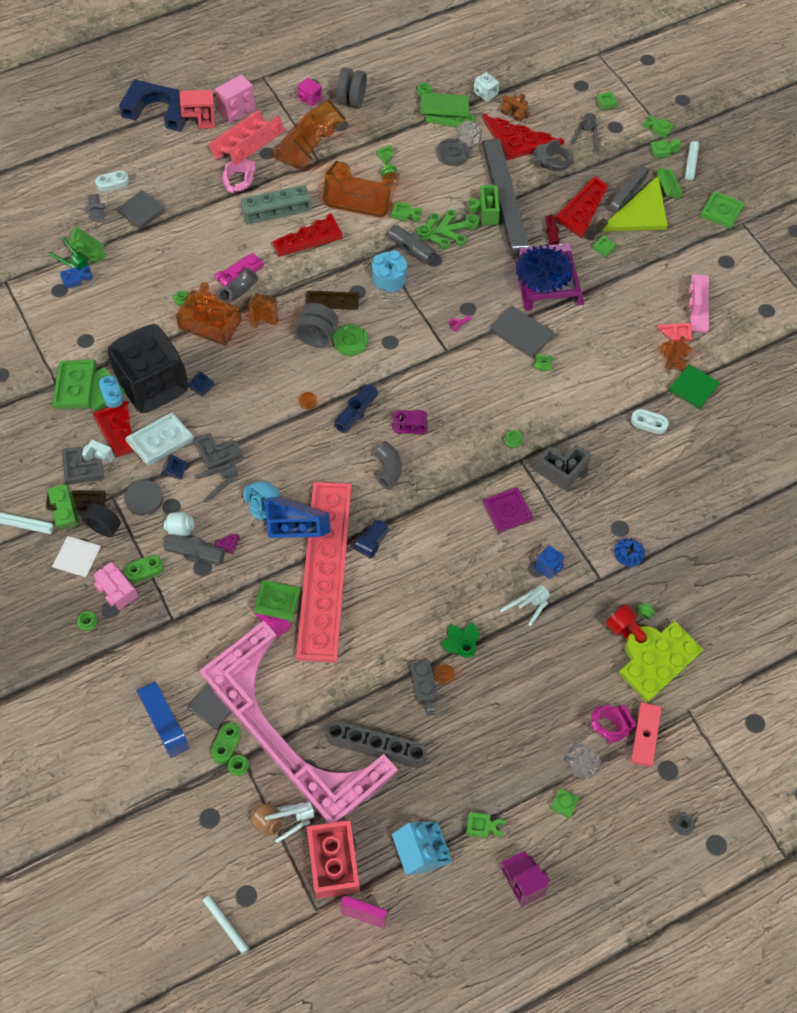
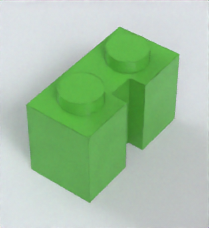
M67 484L47 489L51 505L57 508V510L53 511L56 526L64 530L80 525L72 489Z

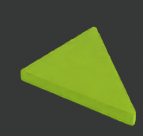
M659 177L653 179L603 225L602 232L667 230L668 225Z

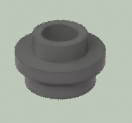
M685 813L676 815L672 822L673 829L680 835H689L695 826L692 817ZM684 822L687 827L682 828L679 823Z

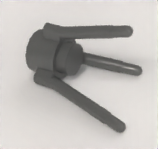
M587 113L584 115L583 121L580 122L571 143L575 142L583 127L585 130L593 129L595 150L597 151L598 124H596V116L593 113Z
M232 461L222 466L205 470L203 473L194 476L195 478H200L219 472L222 479H227L203 500L204 502L210 500L228 484L235 481L234 477L238 475V471Z

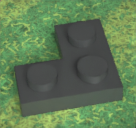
M211 433L194 439V444L208 470L243 458V453L236 440L217 446Z
M81 447L62 449L64 477L67 485L104 479L103 462L101 459L83 462Z

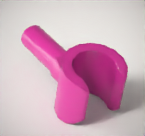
M469 315L461 320L452 318L449 320V327L455 325L453 326V331L457 332L460 329V325L471 320V316Z

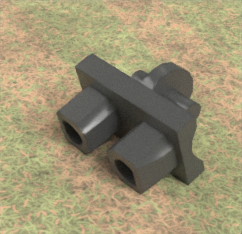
M99 194L87 195L89 205L85 206L86 211H90V218L95 222L102 221L105 217V213L102 210L105 208V203H101Z

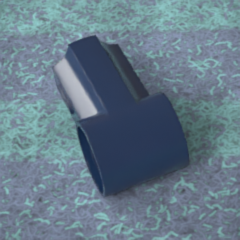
M375 520L367 532L358 537L353 549L372 559L378 551L379 544L389 532V527L385 522Z

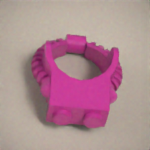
M625 704L619 708L609 705L598 706L591 714V726L594 732H599L602 738L608 739V744L621 741L637 726ZM599 718H607L612 721L616 726V732H610L602 728L598 722Z

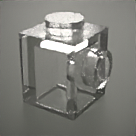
M466 120L456 128V139H459L462 143L465 142L469 149H472L481 141L482 128L475 123Z

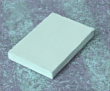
M172 412L126 437V442L147 466L194 441V436Z

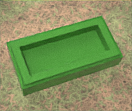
M659 168L656 173L666 195L681 198L683 193L673 170Z

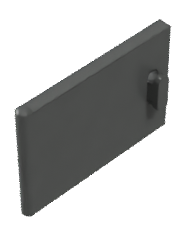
M208 683L190 706L187 707L188 710L216 730L219 729L231 713Z

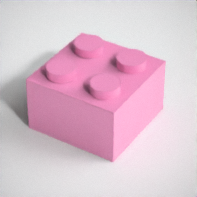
M242 74L215 88L218 113L229 124L255 110L253 85Z

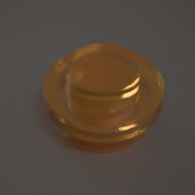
M304 392L299 398V404L304 409H312L317 405V397L312 392Z
M442 664L435 669L434 676L438 683L449 684L454 680L455 672L451 666Z

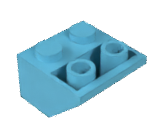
M438 822L408 823L392 833L406 875L422 874L452 863L449 849L446 846Z

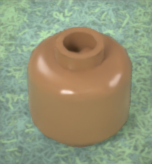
M265 803L253 810L251 823L264 836L276 835L282 829L284 824L283 817L265 820V816L280 812L271 804Z

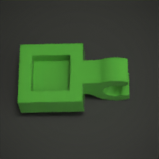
M675 139L670 143L667 140L651 142L650 147L654 159L670 157L672 152H680L679 146H681L680 139Z

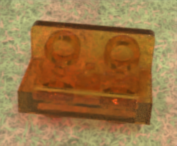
M256 293L248 306L251 312L250 320L252 321L253 328H257L260 321L277 325L279 317L276 298Z

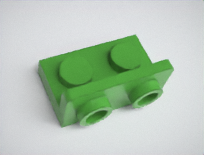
M77 226L72 229L68 244L70 247L95 263L106 257V253L103 252L104 244Z

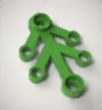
M451 209L446 212V216L439 226L432 228L433 225L440 222V215L432 213L426 225H420L415 233L421 237L422 241L431 240L440 244V248L443 250H447L450 247V241L447 238H440L436 234H441L455 240L458 246H464L466 244V237L452 231L464 228L475 230L479 226V217L471 214L466 217L464 222L448 225L450 221L456 219V211Z

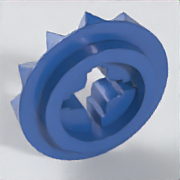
M627 537L623 540L620 539L615 545L614 556L622 565L629 567L637 566L644 560L646 549L643 548L642 543H639L636 538L629 539ZM633 547L634 553L627 557V550Z

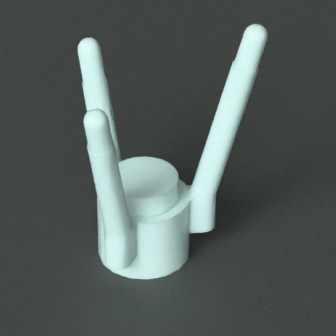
M539 585L536 589H532L524 596L501 608L500 612H504L520 602L522 603L519 605V608L524 607L530 602L535 606L540 605L528 623L531 626L543 608L548 605L546 600L550 597V594L544 586Z
M310 801L276 807L280 811L279 813L265 816V820L295 814L296 820H301V823L275 840L276 843H279L302 827L310 825V819L315 818Z

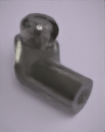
M602 218L597 224L587 228L585 231L586 238L593 240L608 225L607 220Z

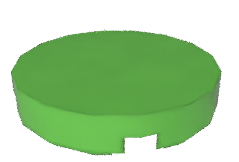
M356 324L342 325L334 333L333 344L340 354L356 356L367 348L368 335L365 330Z

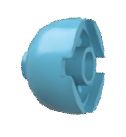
M267 481L253 482L245 487L243 492L245 503L249 502L251 506L249 511L259 520L266 519L264 499L280 497L279 490Z

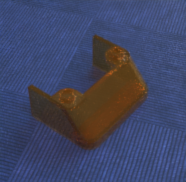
M327 99L306 113L271 154L297 169L300 167L303 169L313 159L309 155L322 138L326 136L329 138L335 132L334 128L344 122L346 118Z

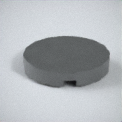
M456 138L443 140L437 147V158L444 165L459 166L465 163L469 157V147L467 144L460 142Z
M140 480L128 487L124 500L127 508L133 514L144 516V514L150 515L160 509L163 503V493L157 483L150 480Z

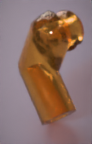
M202 282L200 284L199 297L207 304H213L216 300V295L208 292V283Z

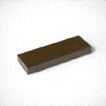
M307 291L306 304L318 303L330 309L358 310L359 292Z
M72 490L77 510H86L91 503L100 504L105 507L106 491ZM47 494L46 509L57 510V508L51 505L49 495Z

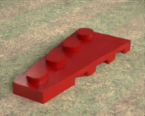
M594 176L557 214L556 220L582 239L608 185L597 176Z
M332 213L326 215V219L314 221L313 225L307 228L305 226L299 228V231L295 234L289 233L272 241L277 256H285L343 239L342 232Z

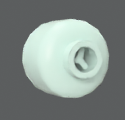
M185 511L169 513L164 521V529L169 535L188 536L194 529L193 517Z

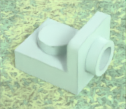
M91 440L82 451L85 462L92 461L95 457L98 460L101 459L111 463L115 458L111 447L95 440Z

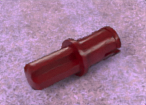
M550 214L545 217L546 234H548L549 245H558L560 243L558 236L559 227H557L555 216Z

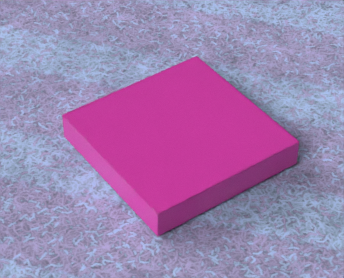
M343 896L341 902L342 914L384 929L387 921V911L385 909Z

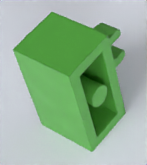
M480 185L479 200L475 198L469 199V205H471L469 206V212L473 213L480 210L481 225H498L499 199L497 185Z

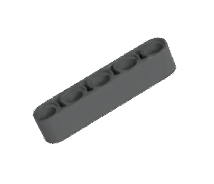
M332 721L326 728L327 740L333 746L377 758L384 754L392 762L414 768L422 767L426 762L427 751L421 743L340 721ZM338 730L341 734L339 736H332L331 732ZM353 736H359L362 738L358 742H354L351 740ZM378 741L382 745L380 747H373L371 743ZM393 747H400L402 751L394 753L391 749ZM415 752H419L422 754V757L416 759L413 758L411 755Z

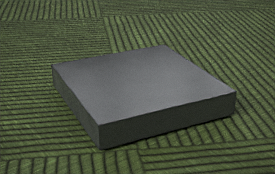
M141 190L119 206L117 211L141 230L163 214L165 207Z

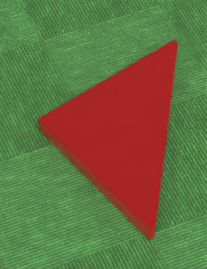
M486 113L482 115L493 138L500 139L506 161L533 154L536 146L547 144L552 140H559L560 145H564L563 138L557 139L541 131L535 132L530 130L529 127L520 124L514 125L498 117L496 119L489 117Z

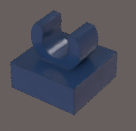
M200 372L188 383V386L203 397L214 386V381L203 372Z

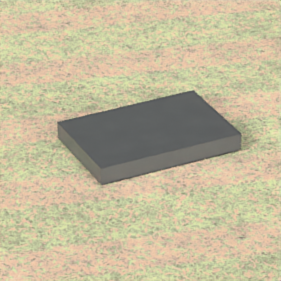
M513 306L490 327L492 333L532 359L554 336L553 331Z

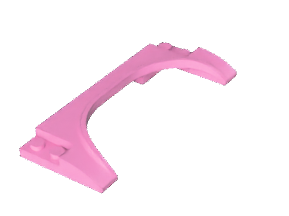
M262 621L202 668L199 673L308 802L310 801L313 808L328 823L340 822L363 801L366 802L394 776L398 769L383 754L370 766L355 772H328L306 763L291 749L263 716L256 700L255 682L257 672L265 653L277 637L273 630Z

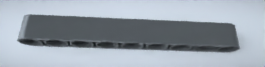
M499 138L483 140V154L491 184L497 185L499 214L511 256L519 255V249L527 248L529 244L501 141Z

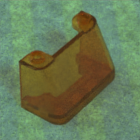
M335 161L325 174L323 192L325 205L330 208L374 217L386 216L399 182L400 173L387 172L382 178V183L351 177L350 166L347 163Z

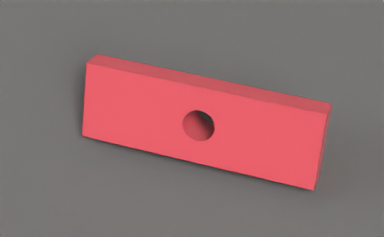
M641 702L630 763L652 767L662 707Z

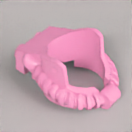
M244 159L237 165H234L233 161L228 162L222 175V182L227 191L235 193V191L241 192V190L247 189L253 181L254 172L257 170L256 163ZM234 172L245 173V179L242 183L236 184L235 187L230 185L228 179L234 175Z

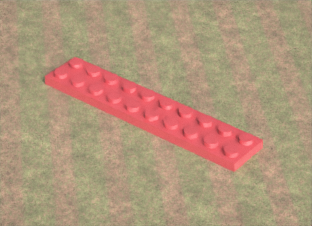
M313 482L311 507L329 513L331 532L322 537H308L296 655L297 661L337 663L352 484Z

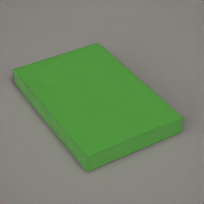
M421 92V113L469 117V96Z
M96 360L59 362L52 403L54 409L90 408L97 365Z

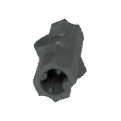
M393 225L390 228L388 238L400 245L405 254H413L428 264L433 261L436 251L424 244L418 234H410L398 225Z
M170 534L165 540V551L182 555L191 562L198 563L203 561L220 566L224 561L225 549L206 544L204 540L198 537L188 539Z

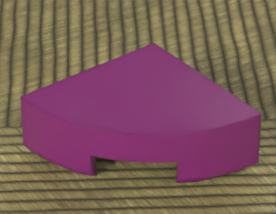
M230 534L218 540L215 546L225 549L226 553L234 554L240 536L238 534Z

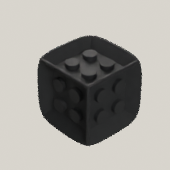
M157 324L137 329L117 339L108 347V356L112 369L125 394L140 413L155 410L180 397L188 390V379L184 364L170 339Z

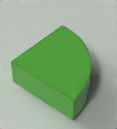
M391 145L376 151L377 156L384 165H387L392 160L393 149Z

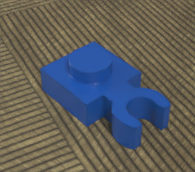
M85 266L79 271L77 267L60 271L65 289L81 285V280H92L93 276L90 273V267Z

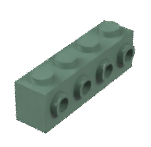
M306 184L240 199L246 225L312 211L311 198Z

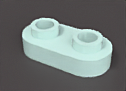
M116 171L98 176L95 183L99 191L107 192L127 186L129 184V177L124 171Z
M643 409L635 410L631 418L633 426L655 434L665 433L669 424L666 417Z

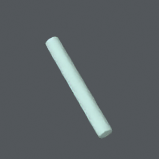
M211 896L205 897L203 899L204 904L242 954L246 953L249 947Z

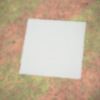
M67 536L52 567L86 577L101 546Z

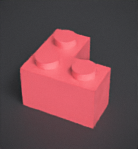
M180 91L181 117H198L199 129L215 128L213 91Z

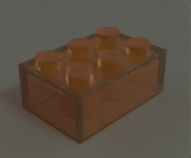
M195 290L191 291L176 314L179 329L223 346L227 345L242 321L240 307Z

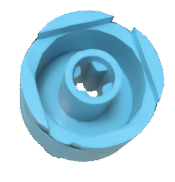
M398 251L384 252L373 258L372 280L375 287L384 289L385 292H396L404 286L407 280V262Z

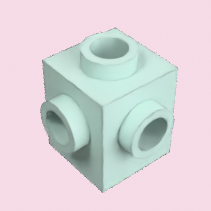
M487 72L475 79L474 92L486 102L498 95L499 82Z

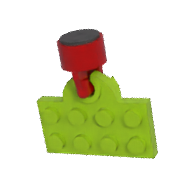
M623 603L605 620V625L616 636L621 634L627 640L625 650L631 661L618 674L648 703L703 651V648L676 621L671 623L662 633L649 626L639 627L634 622L639 615L627 603Z

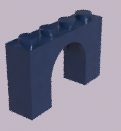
M136 79L133 80L119 104L122 118L137 121L142 110L147 105L154 102L166 103L170 105L164 115L166 129L178 132L182 131L189 118L181 117V90Z

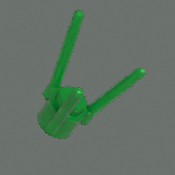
M62 237V240L73 253L70 257L71 263L52 252L49 253L50 256L70 268L77 267L78 271L88 266L89 260L70 247L65 237Z

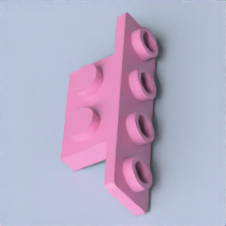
M692 274L689 285L691 297L688 303V308H691L690 323H692V332L708 333L709 276Z

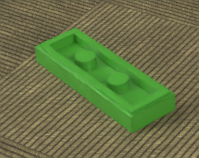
M426 114L425 122L472 131L476 120V115L469 114V117Z

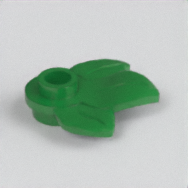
M470 623L463 630L450 624L447 632L448 639L441 642L443 648L449 653H458L463 658L474 656L477 650L476 642L479 639L477 627ZM464 647H469L470 650H469V651H464L463 648H464Z

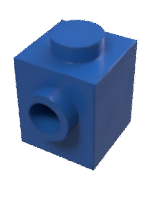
M548 545L538 556L535 569L551 580L556 573L559 574L563 569L565 556Z

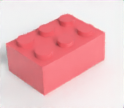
M350 820L308 826L307 834L316 899L359 893L360 887Z

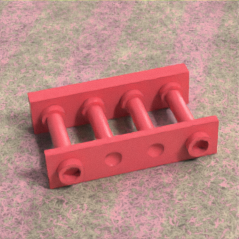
M255 111L208 145L215 159H219L228 153L231 155L234 165H237L283 133L285 129L280 116H276L271 121L266 122L261 111Z

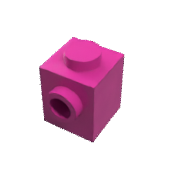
M307 77L297 85L298 98L312 107L322 99V86Z

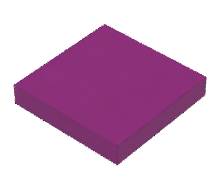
M518 487L483 499V505L498 534L532 522L534 519Z

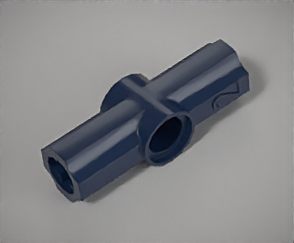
M365 384L355 397L349 399L348 406L334 421V426L338 431L347 433L357 420L364 417L365 410L378 396V391L374 386Z

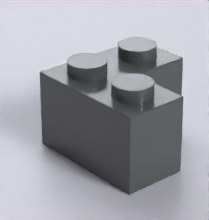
M576 444L565 457L551 447H548L538 459L536 471L567 491L588 467L591 454Z

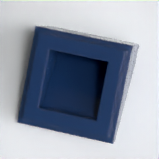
M170 455L163 466L161 474L182 479L188 463L174 455Z

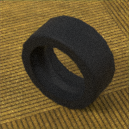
M91 503L82 515L83 522L102 536L113 537L121 525L117 515L100 504Z

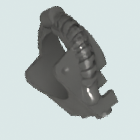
M552 140L547 144H541L536 146V150H534V164H536V167H541V164H544V167H549V170L560 171L567 169L574 162L573 156L564 147L560 146L559 140ZM560 154L566 158V161L561 162V157H552L550 155Z

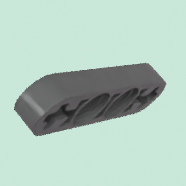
M641 165L612 201L610 205L611 211L617 213L626 205L645 181L649 173L648 168Z

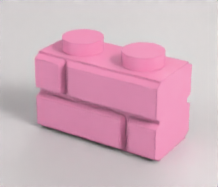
M110 562L93 575L95 588L99 593L104 592L107 595L105 599L111 607L115 605L118 610H121L138 597L136 589L113 562Z

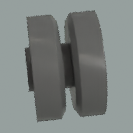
M343 67L341 69L336 88L337 103L347 104L350 102L351 106L356 107L362 105L367 85V73L365 71L356 70L353 73V70Z
M308 303L303 306L300 312L299 319L294 327V333L299 340L309 346L317 348L329 346L333 339L339 318L332 309L325 305Z

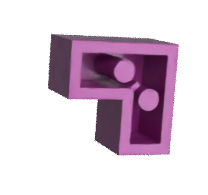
M526 851L501 863L500 868L521 907L545 896L549 886L548 882H550L549 877L544 869L541 870L539 865H536L533 857L527 855Z

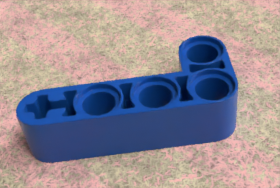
M156 681L137 689L136 691L170 758L190 749L187 739Z

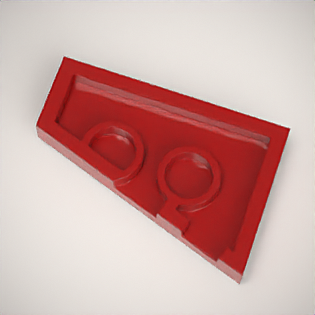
M128 401L123 402L116 408L108 407L93 412V417L109 447H111L114 456L118 458L132 453V447L126 442V437L132 434Z

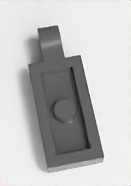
M430 660L410 663V671L418 704H425L427 716L435 715L434 701L438 700V693Z

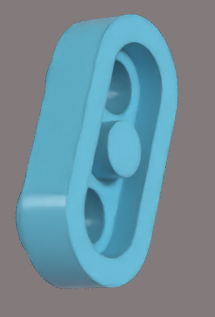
M113 376L101 378L99 387L105 404L110 408L120 406L123 403V396L117 379Z

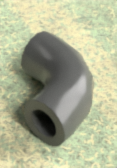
M245 268L232 282L218 289L217 299L219 302L228 304L237 300L259 279L257 274L250 268Z
M384 441L375 452V456L384 465L382 472L377 476V480L385 489L391 490L401 476L402 462L395 448L387 441Z

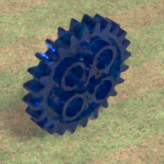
M540 245L539 249L533 246L532 251L526 249V253L522 252L521 257H518L516 275H518V281L522 280V286L527 284V290L532 287L534 293L537 290H540V294L543 291L549 294L550 290L556 293L557 288L563 290V285L568 286V281H571L573 263H571V258H567V253L562 254V249L556 251L555 246L552 249H549V245L546 248Z

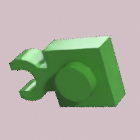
M648 115L647 121L645 120L643 123V127L647 129L652 128V133L667 138L674 124L662 118L655 120L653 116Z
M398 201L395 202L391 212V218L408 221V218H411L415 222H420V215H422L421 208L412 209V204Z
M469 812L466 836L488 839V834L492 833L495 837L502 838L504 832L498 831L496 827L499 825L505 826V821L497 819L492 822L490 821L491 815Z

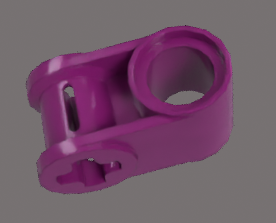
M398 410L393 414L394 422L392 429L397 434L420 435L428 431L427 413L423 410Z

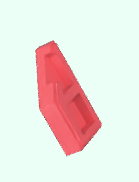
M692 323L658 325L659 331L674 343L692 342Z

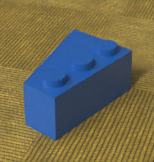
M279 496L264 499L269 538L322 537L331 532L328 512Z

